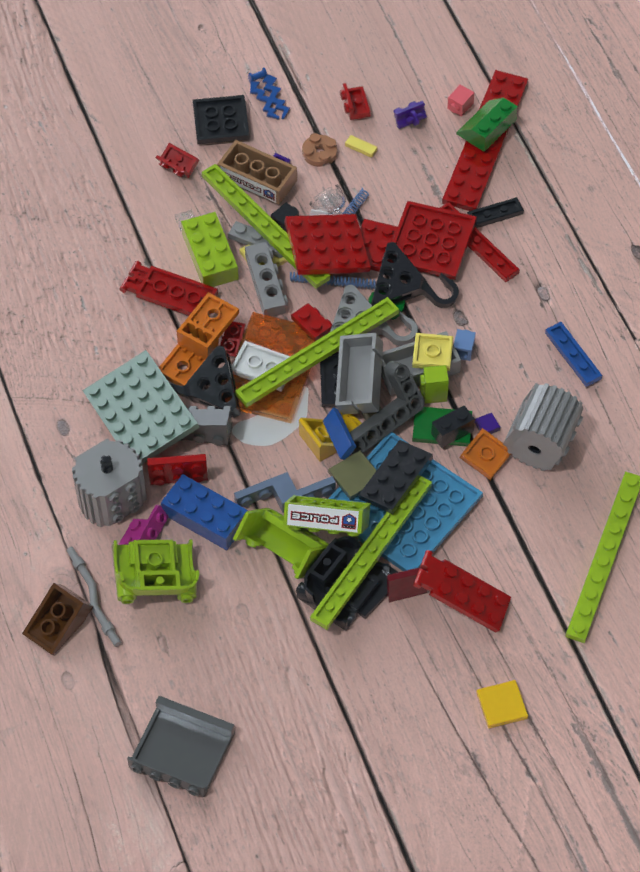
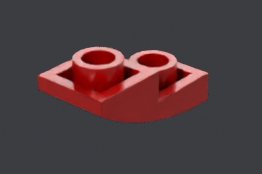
M233 321L225 330L224 336H222L220 346L225 348L230 357L236 358L240 351L246 327L245 323Z

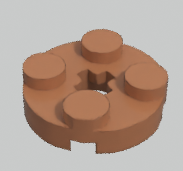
M311 134L310 138L306 139L302 145V155L305 157V161L317 167L324 166L328 162L329 164L332 163L337 157L336 140L326 135Z

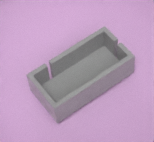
M447 331L442 332V333H439V334H436V335H447V336H449L448 333H447ZM415 341L384 351L383 357L380 358L382 360L381 377L384 379L390 396L395 394L385 374V366L390 361L406 365L417 387L421 385L420 375H423V369L412 368ZM454 345L452 347L450 371H447L448 377L460 373L461 359Z
M377 333L340 336L335 406L343 415L358 414L359 410L362 413L379 412L382 360L380 358L383 357V341Z

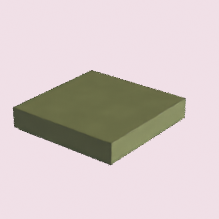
M361 451L356 452L328 469L330 476H333L335 482L350 500L360 494L377 471Z

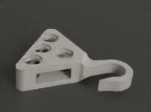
M347 285L345 287L331 331L372 307L354 285ZM400 312L399 318L411 330L409 335L398 336L386 322L368 333H377L378 336L384 335L393 344L402 346L415 341L417 324L414 320Z

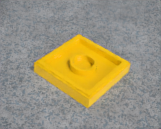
M516 680L476 690L488 729L528 719Z

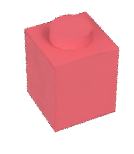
M460 84L448 97L447 109L463 116L474 104V92Z

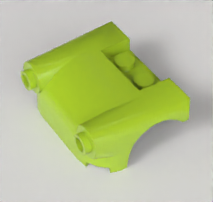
M189 539L187 544H176V541L133 540L128 545H117V540H114L111 547L118 601H121L122 604H131L137 599V596L177 595V599L181 600L182 603L192 602L196 598V586L199 579V570L195 571L193 567L192 539Z

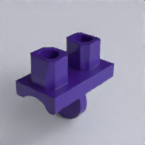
M414 101L409 103L408 107L394 109L397 127L401 129L410 124L414 126L419 125L420 120L427 118L424 108L425 103L423 101L418 103Z

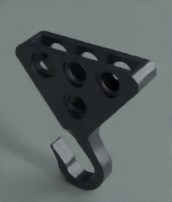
M390 242L387 244L371 305L374 306L387 297L396 304L419 295H424L435 306L448 308L456 302L459 289L454 281L441 273L439 278L445 287L451 291L452 296L448 299L438 297L396 243ZM379 291H383V292H385L386 294H385V295L380 294Z
M217 346L187 381L186 385L179 386L170 383L177 394L191 401L198 402L207 407L215 406L216 409H224V406H231L233 418L241 414L239 399L235 393L237 389L230 356L223 346ZM221 363H225L223 367L218 368ZM224 380H228L225 385H221ZM206 385H210L207 390H203ZM228 397H232L229 402H225Z

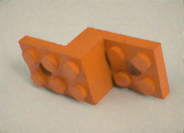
M208 292L176 331L178 344L158 367L165 378L175 385H186L187 381L212 351L219 346V338L240 313L239 308ZM210 314H218L215 318L209 317ZM180 365L187 366L185 370L178 369Z

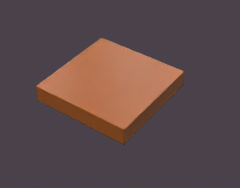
M482 428L459 458L491 480L512 453L509 454L507 447L500 440Z

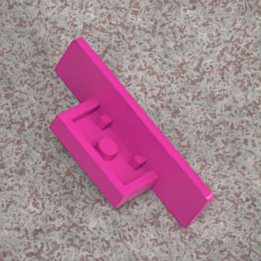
M155 505L148 519L133 518L118 545H128L133 540H156L169 518L160 505Z

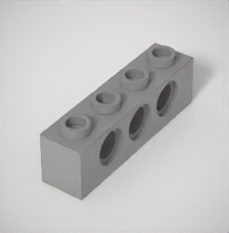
M267 242L245 246V257L264 318L286 313L288 300L281 291L283 290V284L276 275L278 274V268L276 263L273 264L272 262L274 258L272 249L268 248ZM275 294L276 296L270 297L268 295Z

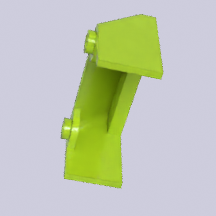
M262 508L246 511L233 540L244 539L246 544L253 548L264 546L293 564L292 569L296 579L304 578L310 567L329 545L328 542L305 528L292 530L289 529V526H283L284 515L273 509Z

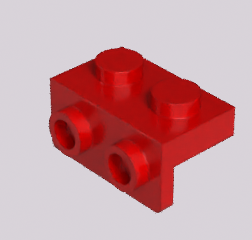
M343 83V90H340L341 100L345 101V114L349 115L350 120L371 117L363 86L348 89L347 84Z
M168 143L161 157L156 156V159L159 161L158 165L166 170L168 168L173 169V173L181 178L183 175L189 178L199 162L197 157L171 143Z
M309 303L291 314V319L314 341H317L331 331L332 323L325 319L316 307H312Z

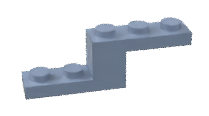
M288 472L235 492L234 501L241 507H248L256 501L266 500L271 495H274L282 513H284L285 502L293 495L316 498L329 497L336 491V482L333 476L297 490Z

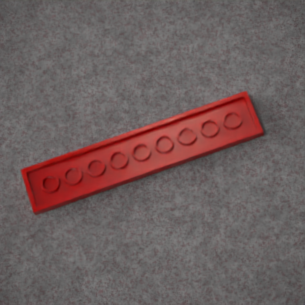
M495 70L479 110L489 100L505 98L519 107L528 84V78ZM510 127L485 152L468 141L465 142L442 198V204L449 202L452 206L467 211L478 209Z

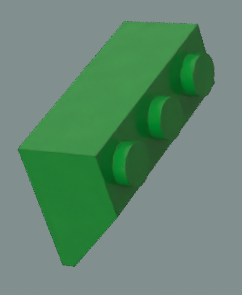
M505 98L489 100L456 134L485 152L516 121L518 106Z

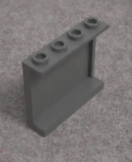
M158 696L155 702L156 709L132 757L128 756L127 758L128 766L135 773H145L155 781L162 780L173 788H183L191 795L205 797L234 737L235 726L222 719Z

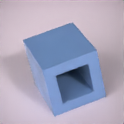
M457 329L454 347L460 359L471 361L476 332Z

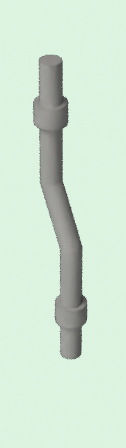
M69 547L66 551L73 561L72 565L76 571L80 572L89 587L90 604L94 606L92 611L100 622L105 636H108L113 645L117 647L121 644V641L115 633V627L111 622H108L99 607L96 583L85 567L86 563L83 558L78 556L73 547Z

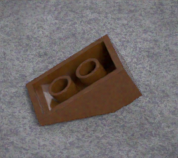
M53 583L22 634L51 655H54L84 623L94 606L64 585Z

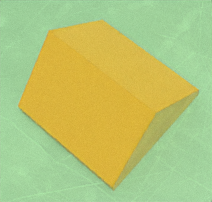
M300 418L299 435L319 462L337 453L323 423L324 419Z

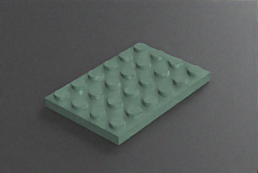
M147 350L82 390L115 441L121 440L123 444L127 443L130 445V448L133 447L135 452L138 453L142 464L147 462V458L155 457L200 428Z

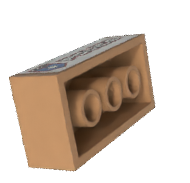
M238 140L233 142L217 164L239 187L278 205L281 204L297 182L296 166Z

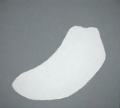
M295 383L285 384L282 392L280 391L275 400L264 411L255 417L237 423L232 428L233 435L241 442L255 446H269L283 440L299 427L300 418L307 417L308 388L306 386H297Z

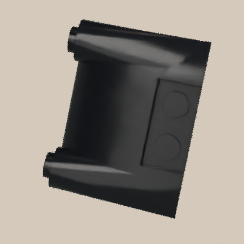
M344 536L331 541L304 576V583L300 582L297 586L296 597L315 610L361 548L358 537ZM376 562L333 623L345 631L357 618V612L382 583V579L378 575L383 570L391 572L390 564Z

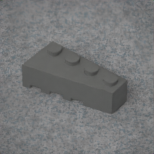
M197 406L187 408L200 428L181 439V441L190 440L197 443L205 442L217 446H228L232 431L231 406H224V409H216L215 406H208L207 409H198Z

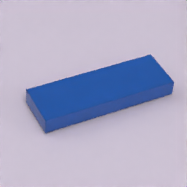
M333 407L324 418L323 423L340 459L345 460L354 451L356 445L339 410Z

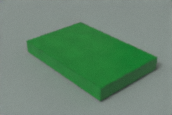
M423 407L414 416L412 442L438 444L431 435L432 422L456 409ZM471 433L448 445L468 446Z

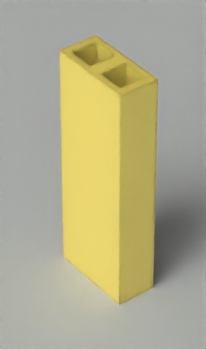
M352 135L345 142L346 147L371 158L377 151V146Z

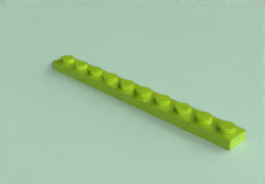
M217 164L202 171V178L296 269L288 234ZM329 274L302 275L315 289L330 280Z
M388 297L235 390L236 396L246 407L252 405L339 351L340 336L366 334L399 314V309Z
M625 471L567 629L566 638L585 644L640 491L639 475Z
M420 476L394 514L386 512L312 613L310 621L328 630L432 487V481Z

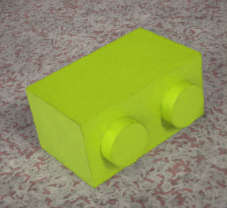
M446 365L423 367V375H420L421 385H419V391L422 397L424 396L425 404L447 402L449 379Z

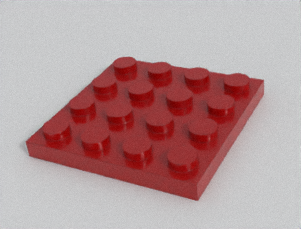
M407 201L392 242L396 243L418 271L437 276L443 273L447 278L456 280L477 221V216Z
M356 214L285 217V225L298 275L370 272L371 267Z

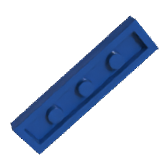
M562 322L545 330L547 337L585 387L602 379L600 371Z

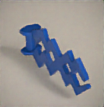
M265 67L262 68V71L254 74L250 72L248 74V80L251 84L250 94H258L256 99L266 102L263 111L268 112L267 117L279 120V116L274 113L277 110L283 111L282 119H284L290 108L283 106L286 100L276 98L281 88L273 86L277 78L267 74ZM264 78L262 83H267L264 90L257 88L260 82L255 80ZM266 91L271 92L269 97L263 96ZM272 104H275L276 107H275V108H271V105H272Z

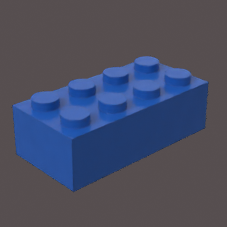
M184 474L181 475L160 502L162 509L171 520L225 550H228L234 542L233 537L246 511H248Z

